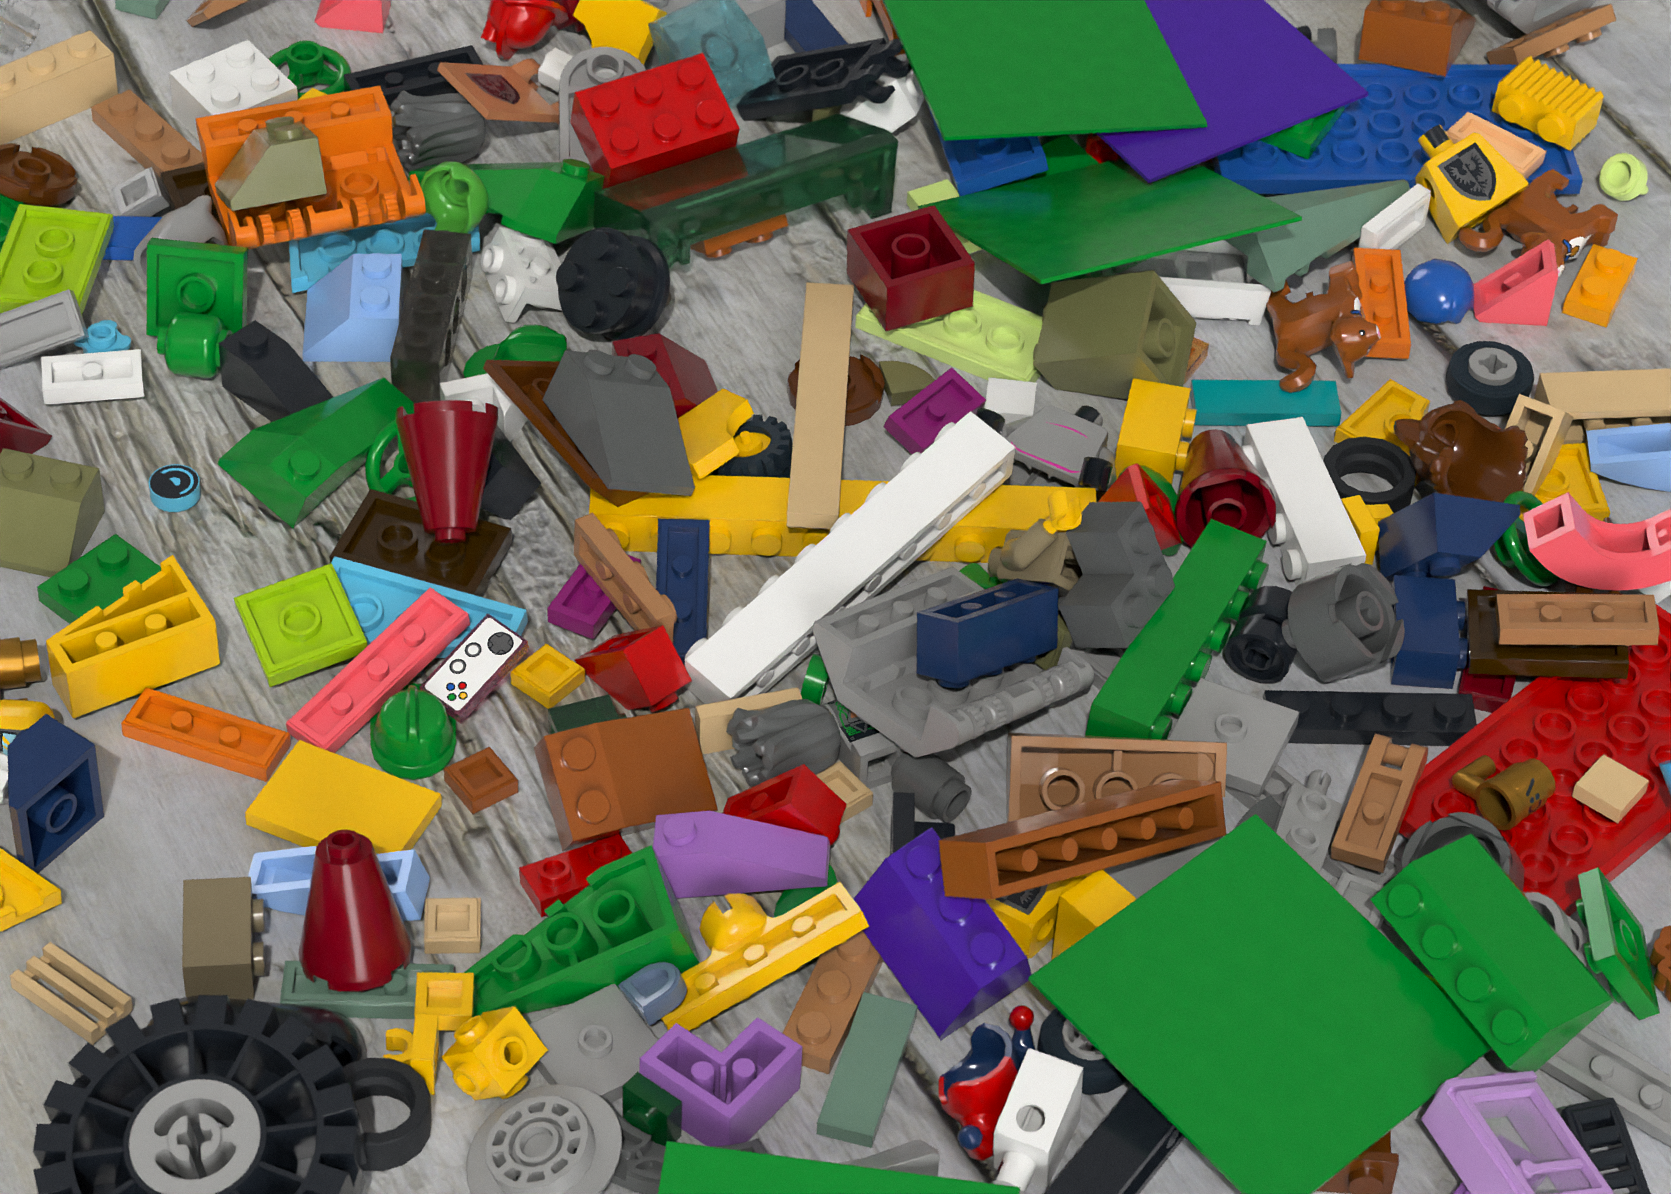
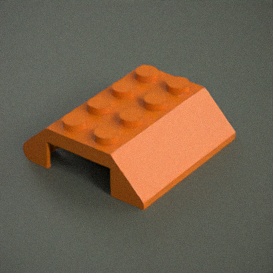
M380 86L195 118L209 190L229 246L254 249L260 246L417 218L426 213L425 199L416 174L410 175L409 185L393 145L392 114ZM278 117H294L295 122L301 121L318 137L327 194L231 211L216 194L215 183L252 131L265 128L267 120Z

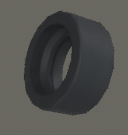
M1372 437L1348 438L1333 445L1324 456L1323 462L1340 499L1360 495L1365 505L1388 504L1393 513L1411 505L1416 472L1412 465L1411 457L1399 446L1383 439ZM1359 472L1374 474L1387 480L1394 488L1375 493L1360 491L1347 485L1340 477Z
M366 1058L344 1066L342 1069L346 1083L349 1082L355 1101L370 1096H389L402 1101L410 1108L408 1119L396 1128L381 1133L364 1132L367 1163L360 1164L361 1171H385L406 1164L422 1151L430 1138L432 1120L431 1098L424 1078L410 1065L391 1058Z

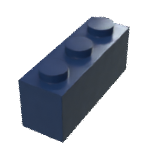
M1017 578L917 612V674L938 679V684L944 687H965L970 684V679L982 675L1000 674L1006 666L1015 663L1033 662L1036 660L1037 655L1056 649L1058 641V588Z

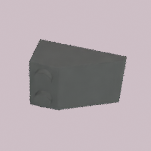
M565 350L542 400L606 487L616 490L691 496L695 486L671 390L656 371L655 364L646 357L636 354L624 357L608 355L599 350H589L588 352Z

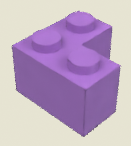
M757 1017L720 1052L676 1023L639 1058V1073L682 1101L681 1129L706 1146L732 1145L747 1142L800 1089L803 1046Z

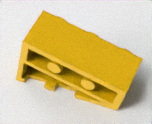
M173 555L160 563V572L142 584L134 580L123 588V597L105 609H101L98 606L94 607L46 640L52 685L72 718L141 694L146 687L154 689L220 664L216 621Z

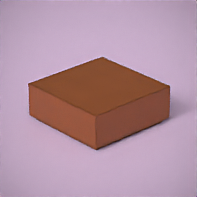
M490 746L444 768V781L472 814L518 793V779Z

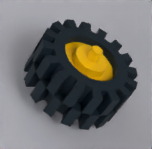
M753 415L752 421H746L733 436L739 450L738 455L708 474L716 476L790 478L793 448L790 429L788 430L787 425L783 421L778 423L775 417L769 416L764 422L762 415Z

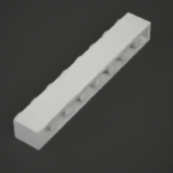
M971 411L956 424L950 422L945 425L928 449L922 454L920 452L912 454L902 465L899 474L887 484L881 482L876 485L859 509L852 515L850 513L843 514L834 523L829 535L817 545L812 543L806 546L795 559L794 565L783 575H774L769 578L761 587L758 596L745 608L739 606L732 610L725 618L721 629L708 640L706 638L698 640L685 656V668L692 681L684 686L705 704L766 693L818 647L812 631L816 620L873 598L1012 475L1016 447Z

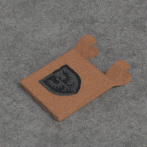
M525 59L512 66L440 62L437 71L486 120L550 122L559 125V101L549 105L536 92L538 86L530 79L538 73V69L541 67L536 60Z

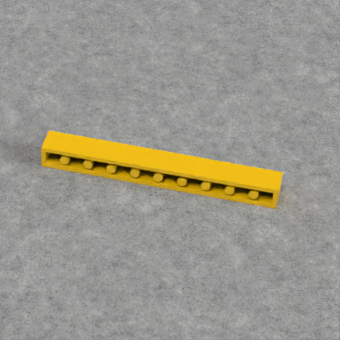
M707 475L702 479H698L692 476L695 489L691 496L650 493L619 507L612 504L593 489H590L589 514L593 512L606 529L610 528L616 533L624 551L657 552L658 518L710 520L709 554L797 557L806 546L812 543L817 545L830 533V529L787 527L790 478ZM841 480L839 518L845 513L852 515L865 503L868 494L876 485L881 482L887 484L890 481ZM1000 485L915 561L988 563L991 551L997 546H1004L1006 534L1010 530H1028L1039 519L1046 520L1050 517L1048 497L1052 493L1059 490L1066 491L1068 502L1075 497H1079L1082 512L1090 502H1096V488ZM1058 530V531H1057V532L1066 533V531H1064V530Z

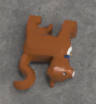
M1551 169L1532 180L1524 191L1512 196L1505 206L1494 210L1482 220L1485 233L1463 227L1459 230L1458 236L1460 242L1466 248L1473 251L1486 252L1500 244L1504 238L1502 229H1505L1511 237L1521 242L1523 247L1520 256L1549 239L1554 244L1558 277H1560L1565 269L1564 261L1577 258L1586 245L1595 244L1604 247L1608 244L1611 232L1615 231L1618 214L1604 204L1594 205L1591 209L1577 213L1578 207L1574 204L1567 208L1562 206L1555 197L1554 192L1556 189L1563 190L1567 187L1569 179Z
M1352 261L1330 268L1329 285L1326 294L1314 296L1312 291L1306 293L1305 299L1291 302L1286 296L1291 293L1287 280H1285L1283 289L1277 292L1271 291L1266 307L1273 322L1277 342L1275 358L1279 366L1294 371L1280 380L1279 386L1283 391L1292 393L1308 387L1314 380L1316 364L1309 356L1330 346H1333L1345 376L1353 378L1354 363L1367 356L1372 346L1381 339L1377 324L1365 320L1363 308L1359 301L1362 299V292L1358 284L1360 278Z

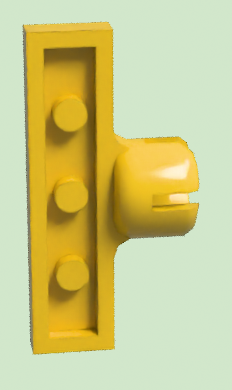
M841 882L775 918L769 917L758 901L752 896L742 893L723 895L731 909L723 914L713 901L703 913L699 927L701 936L706 941L705 943L710 949L711 955L681 974L687 986L686 996L681 1004L662 1017L661 1021L667 1030L671 1029L676 1023L688 1031L700 1027L712 1017L736 1003L748 999L760 989L786 974L796 971L803 964L834 946L846 942L853 935L869 927L862 910Z

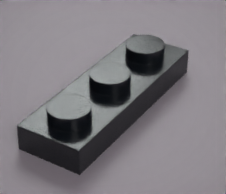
M473 45L344 74V89L347 92L380 86L390 109L391 103L397 99L399 93L403 90L411 95L421 97L459 93L437 71L440 62L484 64Z

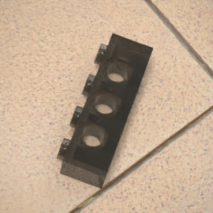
M424 229L390 356L391 384L414 403L440 401V383L447 382L473 277L471 234L446 230Z

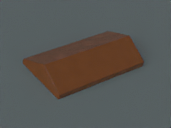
M486 360L483 369L591 489L617 507L650 494V492L608 489L542 399L560 363L559 361Z

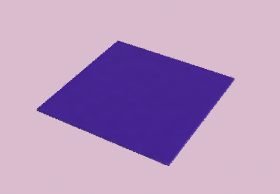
M1145 0L1208 124L1207 128L1096 134L1143 179L1151 183L1367 97L1369 92L1265 0Z

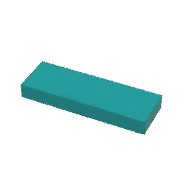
M1191 380L1192 409L1197 410L1195 425L1246 426L1248 424L1303 417L1307 426H1339L1342 413L1336 381L1313 380L1303 390L1290 393L1280 388V380Z

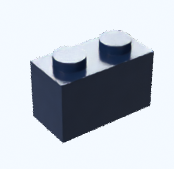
M1394 575L1392 588L1399 603L1392 605L1396 621L1403 619L1405 633L1400 651L1395 657L1389 659L1391 685L1453 689L1457 668L1465 669L1468 657L1467 638H1459V631H1463L1465 622V601L1457 600L1455 579Z

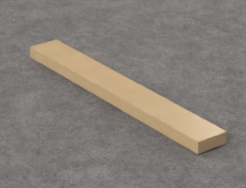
M806 282L787 507V527L831 530L839 518L854 285Z

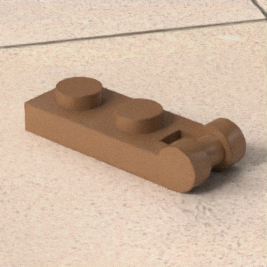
M1379 734L1374 735L1332 843V859L1384 872L1418 779L1424 771L1428 756L1427 747L1412 743L1407 748L1393 744L1390 737ZM1386 764H1390L1393 766L1401 767V771L1385 766Z

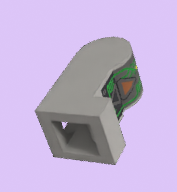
M838 700L822 704L821 706L829 709L834 716L840 730L841 746L837 756L838 759L869 789L892 782V766L903 751L877 729L861 721L855 713ZM879 758L884 763L881 769L867 772L868 761Z

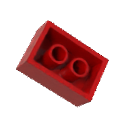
M703 53L574 93L570 119L593 171L605 176L602 190L606 197L734 157L740 127Z

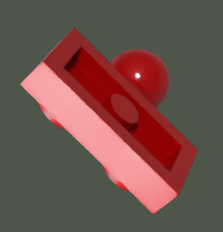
M620 834L519 867L520 884L540 916L544 917L547 916L544 910L558 899L565 904L589 885L586 878L597 869L632 854Z

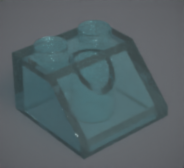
M697 0L648 24L661 66L703 53L727 102L775 79L763 36L735 0Z

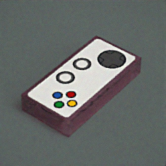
M487 613L419 688L436 696L445 706L447 714L462 724L529 651L528 641Z

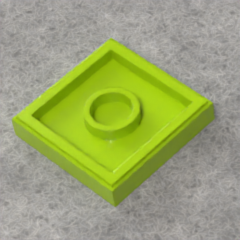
M332 563L233 598L238 615L269 687L356 657L368 646Z

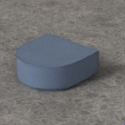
M666 962L650 964L618 985L622 994L649 1026L678 1007L687 993L686 983L678 968Z

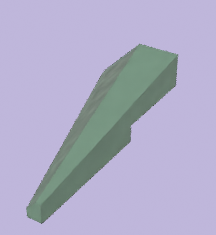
M1395 180L1265 197L1302 216V221L1225 239V241L1248 256V275L1271 291L1277 292L1284 288L1286 278L1292 274L1302 276L1307 273L1310 262L1319 256L1328 259L1361 236L1362 226L1410 190V186L1406 180Z

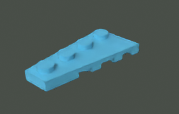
M425 213L417 218L400 220L393 223H384L345 232L289 241L292 293L309 289L352 254H402V266L406 268L480 251L479 225L467 235L452 240L435 234L436 220L432 215Z
M335 556L331 562L368 645L430 587L467 612L470 619V625L435 658H451L487 618L493 619L518 638H521L528 623L526 609ZM513 653L507 658L505 662L510 661Z

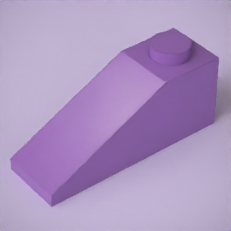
M714 811L656 815L653 848L676 899L725 895L728 893H750L827 886L830 842L826 836Z

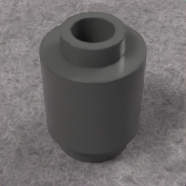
M903 752L892 766L891 776L893 778L891 786L893 791L915 793V807L931 819L940 818L945 822H950L964 810L970 800L972 790L965 783L964 775L933 753L915 758L911 754Z

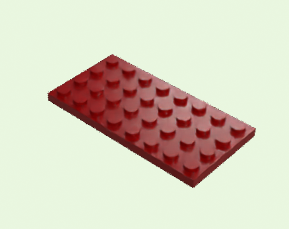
M1656 604L1660 629L1658 645L1628 646L1629 668L1627 679L1539 676L1426 764L1422 776L1418 779L1399 833L1410 839L1413 833L1423 824L1430 820L1434 822L1447 817L1450 813L1466 812L1484 818L1477 806L1476 800L1456 790L1452 784L1453 775L1480 756H1489L1496 766L1495 773L1484 780L1496 776L1514 763H1523L1528 759H1537L1548 767L1554 777V794L1547 798L1546 803L1541 808L1521 820L1512 829L1505 831L1498 829V831L1516 851L1524 866L1523 892H1538L1555 901L1567 916H1571L1577 911L1576 900L1582 898L1579 874L1599 868L1608 881L1611 882L1671 832V796L1658 764L1671 760V614ZM1603 754L1649 780L1646 793L1619 823L1572 797L1575 784Z

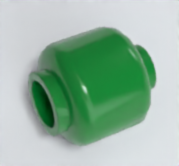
M178 312L170 321L169 326H161L157 338V352L159 355H165L166 365L174 374L212 378L216 376L221 368L218 343L231 336L232 331L226 330L222 319L218 316Z

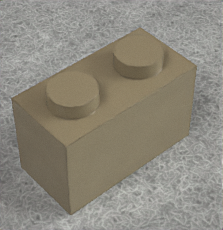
M251 877L183 880L182 971L186 997L228 995L229 998L255 999L254 976H265L264 942H254V933L265 932L264 900L253 899Z

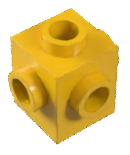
M513 1006L483 1012L481 1015L466 1021L454 1033V1038L457 1041L442 1055V1059L452 1070L453 1079L457 1086L463 1092L470 1095L474 1101L493 1097L506 1099L525 1086L529 1079L526 1073L548 1049L517 1008Z

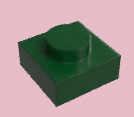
M637 1072L623 1085L622 1118L639 1130L651 1135L654 1143L666 1146L667 1141L676 1142L681 1137L682 1101Z

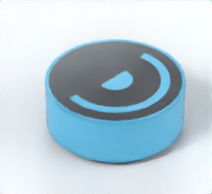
M180 464L166 465L157 469L149 479L151 502L157 508L167 512H180L193 507L201 496L200 479L197 472L188 466Z

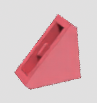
M321 0L314 22L323 28L383 33L391 8V0Z
M1548 239L1474 284L1475 318L1482 323L1547 326L1558 280L1554 244Z

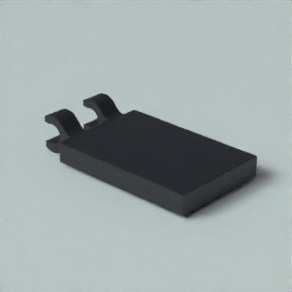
M885 38L777 56L738 102L736 107L743 121L851 104L857 96H862L872 103L882 104L889 99L895 88L893 85L880 86L876 83V80L884 72L894 78H904L912 70L909 60L901 61L895 56L903 49L899 39H893L887 43Z

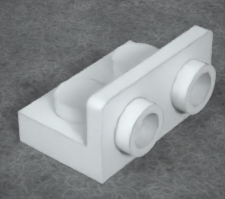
M499 227L491 243L483 250L481 268L485 273L504 321L515 323L526 304H531L540 309L552 308L562 310L558 296V285L556 283V272L561 262L553 244L513 229Z

